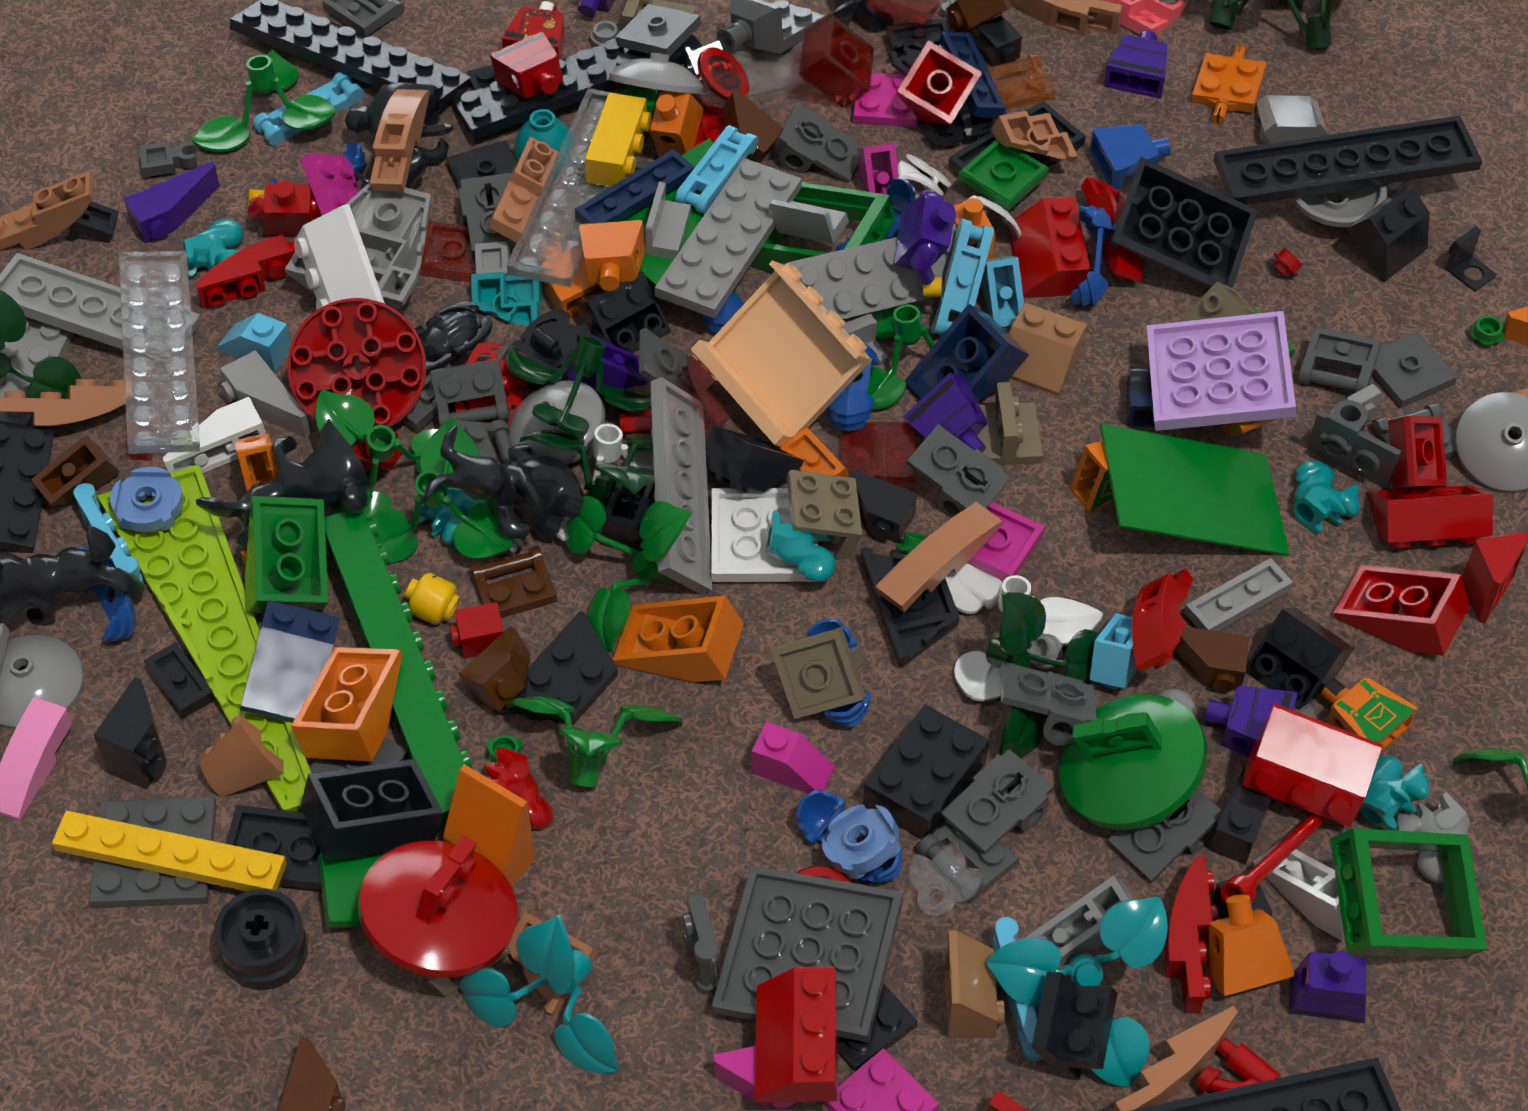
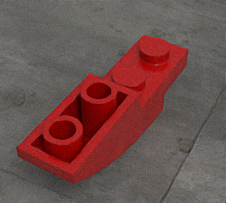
M1087 176L1081 185L1087 198L1086 202L1089 206L1092 205L1097 209L1103 207L1110 216L1113 227L1120 191L1114 189L1109 184ZM1111 235L1104 239L1103 255L1109 264L1110 272L1119 279L1127 278L1139 283L1143 274V258L1111 244Z
M283 234L250 245L218 263L195 283L202 309L220 306L225 302L243 297H252L257 293L266 291L264 281L280 279L288 275L285 268L296 252L294 241L286 243Z
M1186 568L1173 575L1168 573L1141 587L1139 590L1132 620L1133 651L1135 664L1139 672L1152 666L1154 669H1158L1166 665L1173 658L1172 653L1176 645L1181 641L1180 636L1186 622L1180 615V607L1188 597L1187 592L1194 580Z
M1197 856L1179 886L1171 911L1165 941V978H1181L1184 1014H1200L1204 1000L1210 999L1211 992L1209 976H1203L1202 964L1206 963L1205 942L1209 940V925L1211 922L1218 920V910L1216 905H1211L1209 894H1213L1214 875L1213 871H1207L1205 856Z

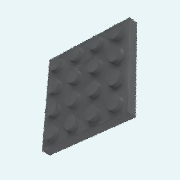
M751 865L712 1003L713 1013L756 1021L758 984L794 967H835L838 1037L869 1042L903 905V892Z

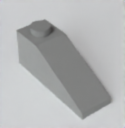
M256 350L220 368L223 379L220 388L227 401L231 402L234 400L237 402L250 397L261 419L304 438L311 435L307 414Z
M1113 875L1025 938L1038 937L1052 942L1061 952L1060 965L1065 964L1076 954L1089 953L1104 946L1099 933L1102 916L1113 905L1125 900L1136 899L1129 886Z

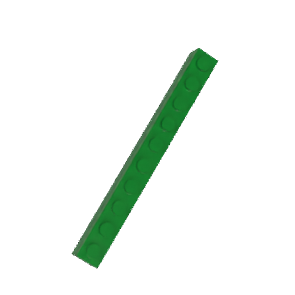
M343 511L325 517L326 544L366 647L372 649H397L402 652L391 711L404 745L408 750L410 760H416L443 811L438 832L445 830L459 770L464 764L472 768L466 749L459 751L456 741L460 740L457 725L454 719L447 720L444 711L448 710L446 698L442 689L435 690L432 681L436 680L434 668L430 659L423 661L420 652L425 649L418 630L411 631L409 623L413 622L407 602L400 603L397 594L401 593V588L396 574H388L386 566L390 565V561L384 545L377 546L375 538H378L379 534L373 517L366 519L364 511L361 514L352 515Z

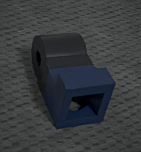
M1129 366L1126 395L1127 426L1155 427L1150 367ZM1135 410L1151 411L1152 414L1148 418H1138L1134 415Z

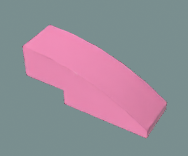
M33 697L20 719L0 762L1 815L20 821L57 762L55 752L73 725L66 707Z

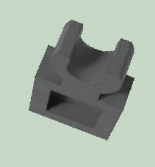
M171 141L139 146L141 169L144 177L176 173L175 166L179 165L185 168L197 166L194 142H183L178 147H172Z

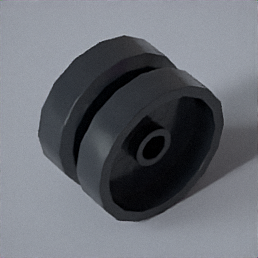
M270 889L248 890L233 897L221 909L215 921L214 939L229 977L240 986L257 991L275 989L290 982L302 970L308 957V939L301 915L295 903L283 893Z

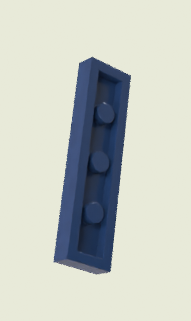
M942 32L939 44L944 46L947 52L982 72L966 99L973 116L988 119L1004 115L1006 106L971 34Z
M673 149L576 207L575 219L581 224L620 222L653 202L659 182L666 183V193L683 184L695 167Z

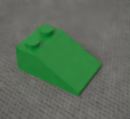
M252 496L245 570L246 613H265L268 600L320 612L328 604L324 499Z

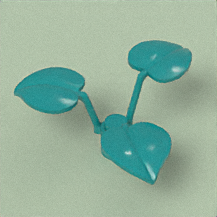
M1157 896L1125 900L1113 905L1102 916L1099 933L1103 944L1114 951L1106 955L1098 954L1095 957L1089 953L1076 954L1071 958L1069 964L1065 965L1061 970L1057 969L1061 962V952L1058 947L1052 942L1038 937L1023 938L1002 946L987 959V965L1005 992L1011 998L1023 1004H1038L1041 1002L1047 972H1062L1065 976L1070 975L1076 986H1098L1103 979V970L1100 966L1102 963L1114 961L1121 955L1128 966L1141 968L1152 963L1160 955L1167 937L1166 911L1162 900ZM1121 1016L1113 1019L1103 1069L1091 1070L1110 1084L1122 1087L1133 1085L1145 1065L1150 1051L1149 1038L1143 1026L1129 1017Z
M560 915L527 927L517 938L516 947L520 960L529 971L540 974V978L518 991L510 992L507 978L502 973L490 968H482L477 972L465 975L461 979L459 988L470 1009L480 1019L494 1027H506L511 1024L517 1016V1008L513 1000L523 997L548 982V985L555 993H570V998L563 1013L565 1024L559 1025L554 1031V1037L560 1052L569 1062L587 1071L608 1074L614 1073L620 1068L616 1060L612 1038L606 1027L597 1018L589 1014L578 1013L572 1016L577 998L583 993L579 985L592 973L593 967L591 960L585 953L576 949L572 950Z

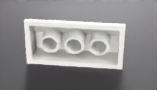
M349 204L342 205L302 226L294 241V247L297 256L303 259L306 268L305 278L307 285L310 289L314 290L317 299L316 310L331 302L347 298H366L385 304Z

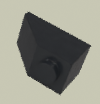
M853 469L850 478L856 479L860 519L866 532L871 533L879 540L899 543L916 513L917 494Z

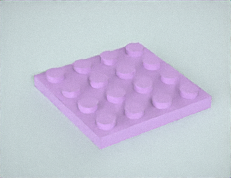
M1284 311L1147 325L1155 431L1297 417Z

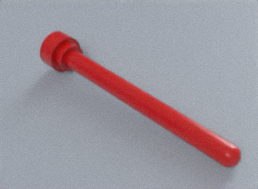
M1311 813L1246 875L1231 877L1221 888V896L1224 902L1227 904V898L1244 894L1250 896L1252 903L1256 898L1257 886L1313 834L1327 818Z

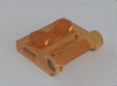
M1037 53L1028 55L1027 59L992 67L988 64L986 65L1006 106V110L1055 99L1056 91L1042 67L1041 58ZM1022 72H1031V74L1000 80L996 82L994 80L996 78L1005 77Z

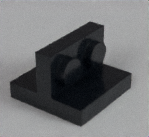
M1047 972L1031 1048L1064 1079L1079 1080L1081 1068L1103 1069L1118 993L1112 987L1075 986L1062 972Z

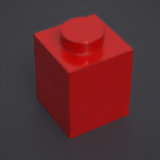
M497 602L454 610L456 625L450 626L453 646H461L464 659L478 656L504 632Z

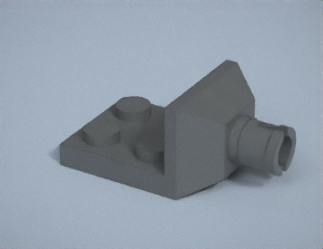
M731 0V25L718 31L717 40L720 41L723 50H728V52H733L744 44L755 49L781 54L824 28L825 16L808 8L795 6L785 0H778L773 3L763 0Z

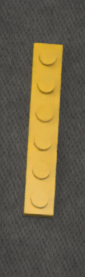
M71 811L65 812L52 841L54 850L58 852L243 891L255 889L277 891L287 865L285 856Z

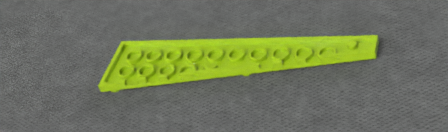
M200 465L170 473L171 477L176 481L178 480L181 485L184 504L180 514L175 518V524L168 530L158 529L149 532L125 530L121 528L113 513L110 503L111 491L97 495L102 509L105 513H109L118 536L123 537L131 556L137 559L140 573L201 676L212 689L214 697L230 725L232 726V719L235 716L241 715L261 730V744L284 761L283 774L264 781L279 808L285 811L302 812L300 805L308 774H311V771L292 730V722L240 710L260 630L254 614L246 613L245 589L219 517L209 514L196 505V499L201 497L211 498ZM146 495L145 500H139V502L149 503L153 501L152 495Z

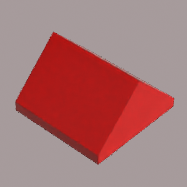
M928 40L896 94L918 120L950 126L982 72Z
M1405 416L1388 420L1390 445L1401 450L1392 479L1393 489L1447 486L1442 417Z
M1520 532L1475 541L1462 575V580L1468 599L1479 622L1483 624L1487 622L1514 578L1528 544V533Z

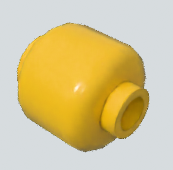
M425 573L420 580L414 578L411 580L404 598L409 600L408 606L411 615L432 625H439L443 620L450 621L461 596L456 595L457 587L454 583L433 573Z

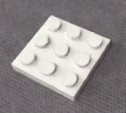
M712 488V582H816L806 579L803 574L798 572L797 566L788 564L777 555L766 552L767 527L771 523L772 512L776 511L780 514L782 523L787 524L791 522L788 488H769L765 492L750 488L749 493L733 488ZM814 541L813 544L818 545V541Z

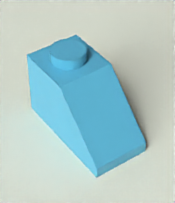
M1014 256L987 259L980 287L988 313L1001 327L1011 326L1024 305L1019 259Z
M256 313L235 323L219 343L217 349L237 358H241L256 350L269 368L275 372L289 353L291 340L288 326L284 322Z
M1115 613L1095 639L1090 673L1091 681L1099 682L1104 687L1111 689H1125L1136 674L1137 667L1132 640L1133 617Z

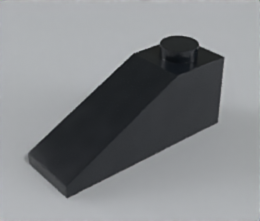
M1244 766L1217 825L1210 851L1246 865L1273 797L1242 786Z

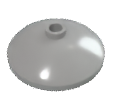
M651 52L650 59L639 58L629 60L615 67L609 73L610 80L624 84L672 92L703 93V85L700 80L687 68L677 63L669 62L670 55Z
M1386 184L1291 199L1304 215L1318 223L1333 227H1349L1386 199L1387 187Z
M559 381L555 384L545 385L532 392L522 401L509 423L510 432L508 437L512 447L527 443L537 456H549L559 459L565 464H569L581 457L575 450L554 448L532 440L520 442V438L523 435L533 431L557 430L566 432L558 426H552L539 420L533 415L532 410L536 404H547L564 410L574 381ZM581 382L570 414L586 419L589 423V429L586 434L572 435L585 440L584 446L588 451L594 441L595 429L604 424L605 409L602 400L595 390Z
M1512 392L1490 394L1475 401L1460 418L1455 432L1457 457L1467 474L1480 485L1501 492L1528 490L1527 396ZM1508 431H1515L1519 439H1511Z
M27 635L7 641L0 676V727L15 730L33 697L66 707L67 710L73 706L83 687L84 671L80 658L72 647L57 638L45 635Z

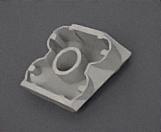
M1266 95L1256 102L1257 118L1261 120L1259 137L1265 144L1327 134L1318 101L1311 96Z

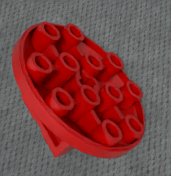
M347 298L331 302L319 308L301 324L289 348L287 373L292 393L300 407L315 422L318 396L321 390L337 394L353 395L363 399L372 407L375 419L374 426L385 425L391 428L404 419L414 408L421 396L426 379L425 352L414 327L402 314L392 307L371 299Z
M463 835L457 844L443 841L408 843L387 852L371 866L362 883L358 911L363 930L380 955L420 977L444 978L459 977L477 972L492 964L502 955L515 931L518 916L517 901L509 881L501 870L486 857L475 851L477 842Z

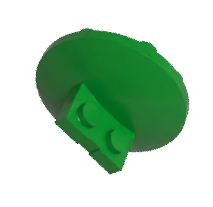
M1153 694L1122 697L1096 709L1095 720L1073 725V739L1075 741L1065 745L1059 766V779L1063 793L1072 808L1083 819L1096 826L1113 830H1129L1158 824L1189 799L1203 778L1207 762L1206 738L1194 715L1185 706L1173 699Z

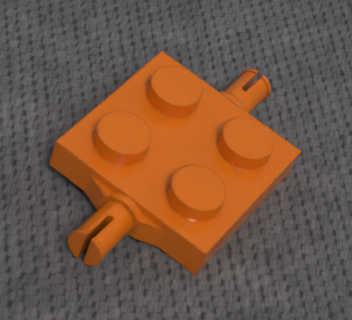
M1240 44L1235 45L1231 57L1205 54L1192 93V103L1214 109L1211 121L1215 124L1218 117V124L1224 123L1227 111L1249 113L1254 111L1266 73L1267 62L1244 59L1247 51L1244 45H1241L1240 51Z

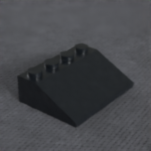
M1141 157L1128 170L1117 200L1110 243L1205 287L1211 288L1218 281L1233 288L1258 210Z

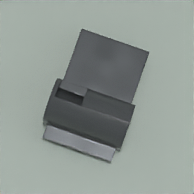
M798 104L794 105L777 140L784 145L779 161L786 170L804 173L814 163L846 183H849L859 162L857 148L865 147V145L832 126V122L806 106L803 108ZM798 156L802 160L803 165L797 167L791 165L794 157Z
M512 173L461 180L462 188H459L460 204L464 226L468 224L472 255L475 254V244L507 241L510 244V249L524 248L522 235L518 242H515L488 228L493 211Z
M641 329L639 373L650 381L663 377L703 402L705 412V370L698 365L697 361L677 347L670 346L648 329Z
M1344 400L1337 403L1329 414L1320 410L1317 413L1307 449L1346 470L1348 469L1388 489L1391 485L1401 450L1364 432L1368 418L1366 408L1359 402Z
M939 424L906 462V465L941 490L937 499L938 506L944 514L951 518L975 502L987 508L1011 479L1010 476L1003 472V467L977 448L974 451ZM967 478H970V479L974 480L975 483H972V482H971L970 480H968Z
M1002 662L1000 666L1001 703L1041 713L1043 733L1050 743L1062 746L1073 743L1075 741L1073 739V725L1088 723L1096 719L1093 685L1085 684L1082 680L1049 671L1045 673L1012 663Z
M1008 749L1002 756L998 754L972 778V784L941 812V816L980 851L986 854L1015 826L1026 832L1040 821L1048 808V795L1054 790V786Z
M1196 788L1189 799L1173 812L1175 816L1171 819L1172 814L1158 824H1151L1136 829L1117 830L1108 841L1153 883L1186 848L1190 852L1196 853L1213 838L1218 825L1215 818L1222 810Z

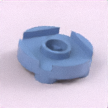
M143 467L131 471V477L123 482L120 479L115 483L110 494V503L121 528L138 532L168 530L175 524V518L183 508L184 496L180 483L171 477L170 472L158 467ZM146 495H152L153 501L149 503L139 502V500H145Z
M865 805L853 806L838 814L827 827L830 833L826 841L823 838V852L833 868L839 872L846 873L851 879L862 878L867 872L878 868L888 859L895 857L901 849L900 842L898 841L899 828L891 813L882 806L875 805L877 809H866ZM859 836L866 838L859 843L856 840Z

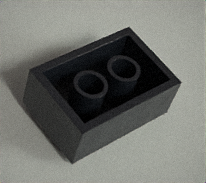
M925 704L864 783L863 805L867 809H877L875 805L886 808L891 813L898 827L920 840L928 834H934L944 820L941 812L967 789L972 782V778L986 763L989 739Z
M415 759L308 774L300 805L326 862L385 853L399 846L418 841H435L443 811Z

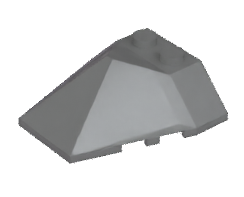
M369 182L345 205H350L383 300L386 305L397 310L404 306L418 282L432 196L431 194L405 188V192L373 191ZM295 252L285 271L315 295L314 290L310 289L307 285L305 278L306 268L303 259H300Z

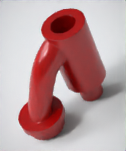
M1224 1038L1216 1050L1227 1058L1225 1065L1244 1081L1221 1079L1220 1077L1223 1072L1220 1069L1215 1070L1208 1066L1197 1078L1195 1085L1200 1088L1199 1092L1205 1095L1209 1091L1218 1092L1279 1079L1281 1074L1245 1044L1241 1043L1237 1047L1228 1038Z

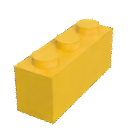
M615 93L608 94L585 157L587 183L613 186L635 172L636 153L641 154L644 143L643 133L644 131L648 132L651 125L652 116L651 112H647L646 98Z

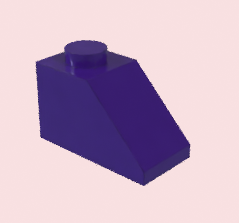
M592 334L590 335L606 344L601 359L605 361L603 384L624 389L647 383L646 377L639 373V356ZM573 364L568 368L570 381H575L577 373L572 370ZM593 372L591 377L583 376L581 382L593 388L597 393L596 372Z

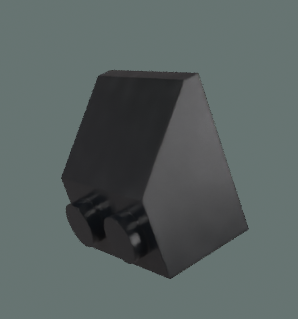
M1411 185L1387 197L1350 225L1347 230L1379 279L1385 282L1428 249L1430 212Z
M712 425L705 444L706 467L711 470L709 476L728 483L730 480L729 487L744 493H749L750 488L765 492L786 478L790 470H797L802 467L804 462L803 459L764 440Z
M134 677L94 733V738L108 774L147 790L153 779L161 777L167 760L142 680Z

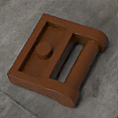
M539 546L529 548L528 553L485 565H482L481 562L470 565L472 577L482 604L497 602L501 618L557 602V594ZM533 566L534 571L490 584L487 583L486 579Z

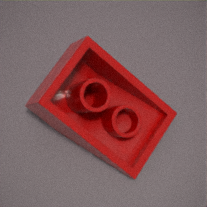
M1360 565L1333 614L1336 619L1407 651L1444 656L1470 604L1461 574Z

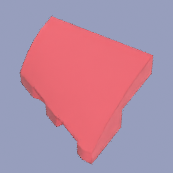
M1104 0L1122 5L1120 25L1139 35L1145 30L1152 31L1158 35L1185 11L1187 2L1178 0V3L1174 5L1162 3L1159 0Z

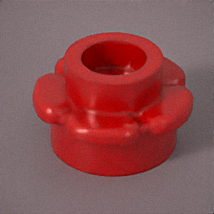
M1286 247L1279 253H1274L1277 260L1273 264L1286 277L1291 273L1295 276L1298 275L1297 271L1303 264Z

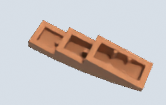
M973 503L934 531L904 557L875 586L877 592L901 611L905 612L925 590L931 593L951 571L957 574L1003 525V521L979 503Z
M1232 1006L1166 1040L1161 1056L1163 1060L1140 1072L1136 1087L1138 1091L1115 1102L1113 1111H1130L1163 1104L1184 1088L1211 1060L1217 1051L1218 1045L1233 1029L1238 1014L1236 1008Z

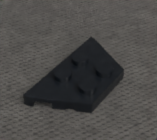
M861 548V559L898 666H905L959 625L960 616L946 578L931 593L925 590L903 612L881 596L875 586L908 554L894 552L893 557L872 554L873 548Z
M579 611L528 667L526 686L513 698L541 696L566 702L575 708L574 712H569L572 725L580 719L618 676V669L584 612ZM506 704L500 711L494 709V713L499 716L512 713L527 715L528 720H552L558 724H565L564 720L556 714L537 713L519 706L507 708Z

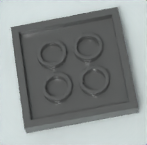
M215 797L100 801L99 817L214 841L217 802ZM94 859L89 903L91 908L208 904L210 883Z

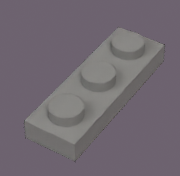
M1269 558L1186 604L1184 613L1198 629L1218 632L1291 591L1293 581L1272 558Z

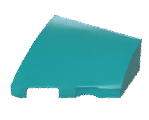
M539 272L471 274L472 302L479 306L480 311L506 322L528 326L541 316L542 278Z

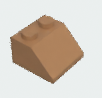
M1024 303L1011 327L1009 335L1029 356L1010 379L1059 396L1084 349L1087 324Z
M949 930L944 964L947 1038H995L997 1024H1004L1005 1010L1004 1000H997L996 988H1002V986L987 965V959L994 953V949L957 930Z

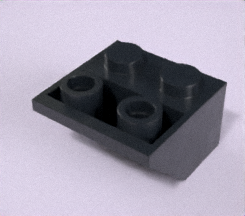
M643 271L639 272L637 279L634 281L620 282L619 287L614 291H606L599 288L573 302L583 323H586L590 328L592 335L630 353L639 349L641 329L646 328L659 338L671 332Z
M624 464V466L637 468L654 475V471ZM655 481L642 487L635 495L620 483H616L605 509L606 520L602 526L603 536L638 551H643L641 543L644 540L640 536V524L647 509L655 503Z
M1284 608L1280 611L1246 665V671L1271 689L1297 693L1295 706L1304 711L1323 691L1324 687L1338 675L1355 648L1297 608Z

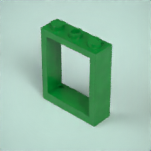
M802 182L801 189L793 202L846 212L848 219L861 221L844 249L884 240L896 221L891 197L887 194ZM775 227L751 263V267L774 272L775 270L769 265L772 260L783 264L826 253L777 245L783 233L777 232Z
M1352 828L1330 838L1347 953L1350 955L1465 958L1487 950L1479 904V893L1473 867V856L1468 835ZM1369 848L1439 852L1452 937L1382 934Z

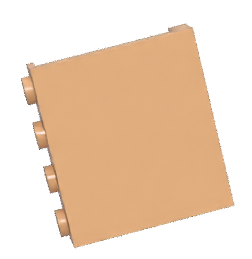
M772 260L769 265L775 271L709 342L699 339L691 350L774 445L780 446L806 426L809 427L872 359L865 353L867 349L865 343L856 335H849L843 328L845 325L844 320L833 310L828 312L821 304L824 301L823 297L812 287L808 286L806 288L800 281L802 274L790 263L783 265Z

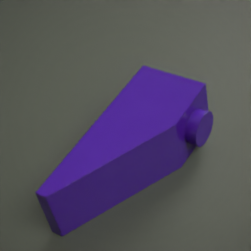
M211 161L124 198L129 219L145 244L155 239H161L167 234L176 231L220 187L215 164Z

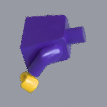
M930 190L921 192L918 199L902 207L894 264L914 270L919 282L923 284L924 297H942V277H935L931 267L949 249L956 211L953 204L945 202L941 195Z

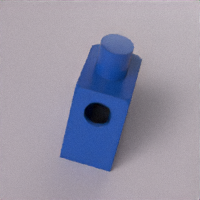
M1140 124L1093 129L1090 152L1107 184L1113 186L1116 190L1122 188L1128 170L1141 157L1158 164L1159 158L1169 156L1171 153L1170 143L1166 137L1151 140L1145 127Z

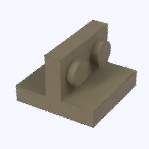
M1011 382L997 383L995 403L979 405L988 421L987 426L977 434L986 446L983 454L998 465L1042 463L1043 452L1035 402L1019 403L1018 396L1012 395Z
M842 627L778 645L770 650L794 719L862 701L866 697L857 671V667L864 660L861 647L849 648Z

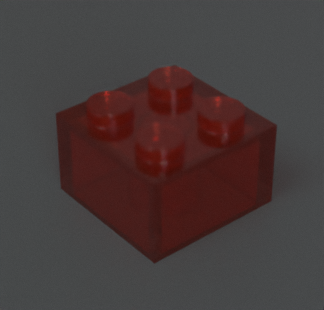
M829 13L804 32L799 76L805 82L821 91L829 100L834 101L842 108H846L870 91L874 47Z

